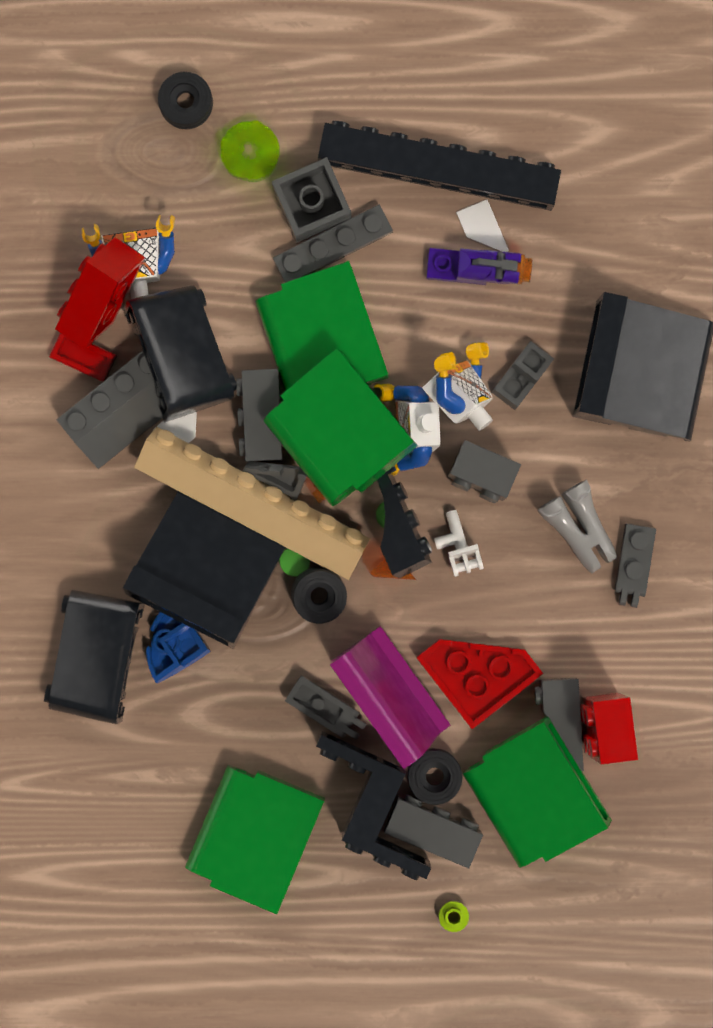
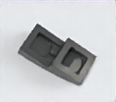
M530 341L491 393L516 410L554 358Z

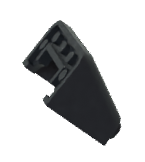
M194 285L127 300L123 310L128 324L135 323L133 332L140 341L157 388L156 395L157 397L163 396L160 398L162 407L159 409L164 423L230 401L234 398V391L237 390L236 380L233 374H228L204 310V306H207L202 289L197 290Z
M72 590L70 595H64L61 613H65L56 666L52 685H47L44 695V702L49 703V709L112 724H119L123 721L125 707L123 702L120 701L126 697L125 689L135 636L139 629L135 624H138L139 619L142 618L145 604Z

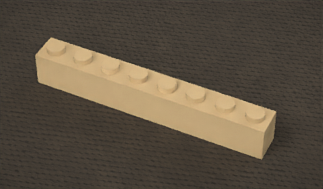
M158 427L153 430L146 439L134 467L347 580L350 579L370 541V538L363 535L359 530L349 528L336 521L334 517L309 507L304 501L290 499L291 497L284 494L279 488L269 486L257 480L252 474L242 472L229 465L225 460L202 451L197 445L189 444L179 439L168 430H162Z

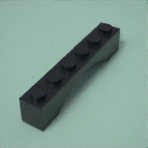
M394 465L377 480L383 496L385 509L384 534L380 548L392 575L401 578L432 563L429 557L432 549L426 537H421L417 530V527L420 526L419 519L414 510H409L405 503L408 495L401 482L397 483L394 478L393 472L396 471Z

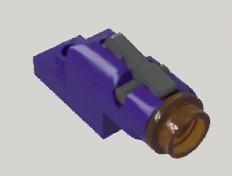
M429 248L426 279L486 285V283L522 285V282H530L532 258H525V254L463 248L456 251Z

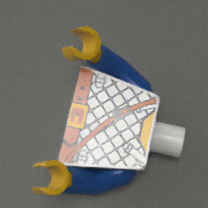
M159 215L156 221V228L101 235L102 241L99 240V227L97 224H94L95 235H86L83 227L81 230L82 239L88 244L91 256H93L100 244L106 245L116 237L146 257L130 288L131 299L149 295L147 283L160 281V274L166 272L175 253L174 234L172 232L175 224V217L173 215L170 216V225H163L160 221L161 215Z
M486 342L472 343L467 346L466 355L471 360V364L468 360L456 364L453 352L441 354L434 361V367L438 373L422 387L454 423L457 424L470 419L478 431H481L493 421L484 409L492 400V395L481 380L482 365H479V359L486 358L489 355V347Z
M390 383L374 385L373 388L379 387L382 390V396L379 397L382 402L396 400V419L418 445L395 465L396 471L393 472V475H397L399 469L400 471H406L425 466L429 462L432 452L440 446L441 442L439 406L434 401L429 400V396L420 386L397 385L394 388Z

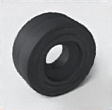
M178 72L168 77L161 85L158 93V104L163 117L172 126L179 129H193L202 125L209 118L213 109V97L210 87L202 77L191 72ZM183 93H189L194 97V103L189 108H181L177 104L178 97Z
M313 567L303 571L295 579L291 589V600L297 613L303 619L311 623L323 624L336 619L342 613L347 602V591L344 583L336 573L324 567ZM317 587H322L327 591V598L322 603H314L310 597L311 592Z
M436 748L427 749L418 760L409 766L407 772L408 784L412 793L422 802L431 805L443 804L453 799L459 792L462 785V770L458 761L449 752ZM431 768H439L444 774L442 782L438 785H431L426 780V774Z

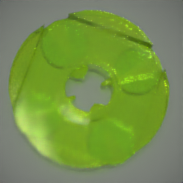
M257 120L245 121L234 125L226 132L221 140L220 155L225 169L232 177L248 182H259L269 177L275 171L279 161L280 146L276 135L269 127ZM251 144V147L255 145L258 148L255 151L257 157L254 159H250L249 156L247 159L244 158L242 153L245 151L246 145Z

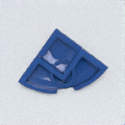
M161 612L155 618L150 629L154 632L151 647H147L146 654L149 670L153 679L158 684L192 665L211 651L196 630Z

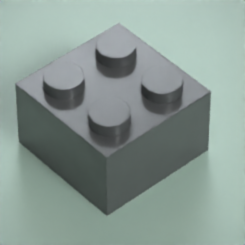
M327 157L271 181L275 195L296 243L351 219V210Z
M464 440L448 478L453 480L451 485L467 492L470 488L481 492L480 498L496 503L498 500L503 501L508 497L521 464Z

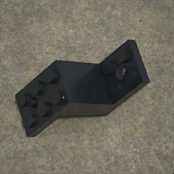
M322 731L316 747L321 749L320 755L333 761H337V758L340 757L348 761L347 767L362 774L366 770L370 771L342 832V841L346 844L345 848L362 855L363 851H366L373 855L375 862L390 868L392 863L400 867L401 873L411 879L418 880L419 876L427 879L431 870L429 859L378 836L406 775L405 769Z

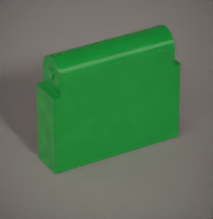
M350 261L282 283L281 291L263 296L255 301L285 391L336 348L346 357L368 385L388 378L389 374Z
M337 348L280 396L284 401L268 413L263 420L331 506L337 505L355 490L362 493L418 446Z
M548 716L488 749L482 756L483 760L473 764L462 773L519 868L543 857L545 862L608 829L612 821Z
M227 765L185 868L212 880L210 887L277 915L325 798L260 770L257 771L256 775H253L243 769Z

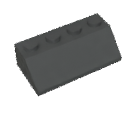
M141 351L56 419L74 443L98 469L162 419L159 408L162 407L160 398L163 396L157 397L156 395L157 388L144 352Z

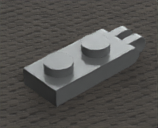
M625 524L615 583V592L620 593L619 605L625 606L627 595L630 594L632 595L630 606L637 608L639 596L645 597L656 528Z
M302 675L285 700V702L342 738L347 733L357 740L360 734L350 727L352 724H355L364 729L367 725L357 718L360 712Z

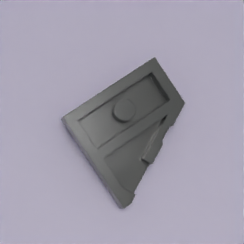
M249 461L243 472L252 474L257 480L269 486L279 488L294 501L298 499L308 477L299 466Z

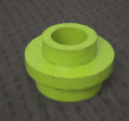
M450 901L441 907L439 922L445 930L458 932L468 924L469 913L462 903ZM451 912H457L460 915L457 922L449 921L448 916Z

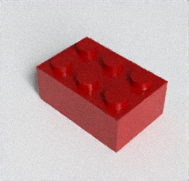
M116 237L106 245L100 244L93 256H86L80 264L78 271L81 272V275L68 289L67 294L70 295V298L64 302L57 313L60 319L55 330L86 349L113 324L146 257Z
M620 693L582 697L583 704H580L581 723L583 722L586 725L587 734L582 735L584 753H588L593 760L601 765L638 760L630 697Z

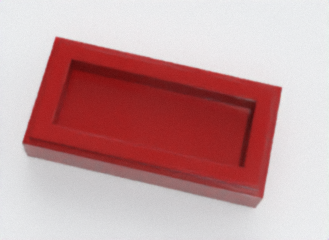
M60 333L49 358L104 382L110 373L117 355L93 344L84 349Z

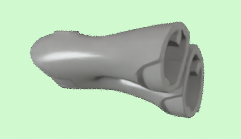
M584 480L561 495L581 524L585 535L575 524L561 496L550 500L537 511L544 520L561 534L582 565L592 574L600 569L601 565L591 548L596 547L601 557L607 563L616 559L617 554L596 513L590 485L587 480Z

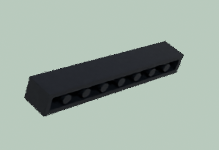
M332 121V124L325 123L318 161L327 157L331 167L552 211L555 205L561 170L555 169V165L552 163L538 162L535 165L525 163L526 159L518 156H508V159L496 157V153L492 151L479 150L478 153L467 151V147L462 145L450 144L449 147L437 145L438 142L432 139L421 138L420 141L408 139L407 135L392 132L389 136L379 134L378 129L367 126L361 127V130L349 128L350 125L343 121Z

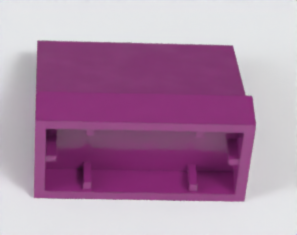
M381 626L331 660L330 666L403 769L418 760L440 733L451 726Z

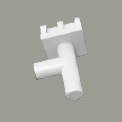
M457 510L445 513L451 533L436 537L434 541L437 550L455 545L456 550L448 552V559L454 577L459 576L458 573L463 571L471 573V569L477 567L479 570L484 569L478 544L467 546ZM475 556L476 559L468 561V558ZM463 560L462 563H455V561Z

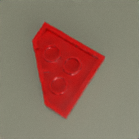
M439 639L416 657L471 729H474L544 674L525 649Z

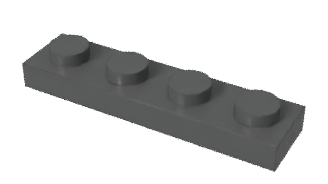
M379 204L273 257V260L284 282H288L312 274L393 233V229Z

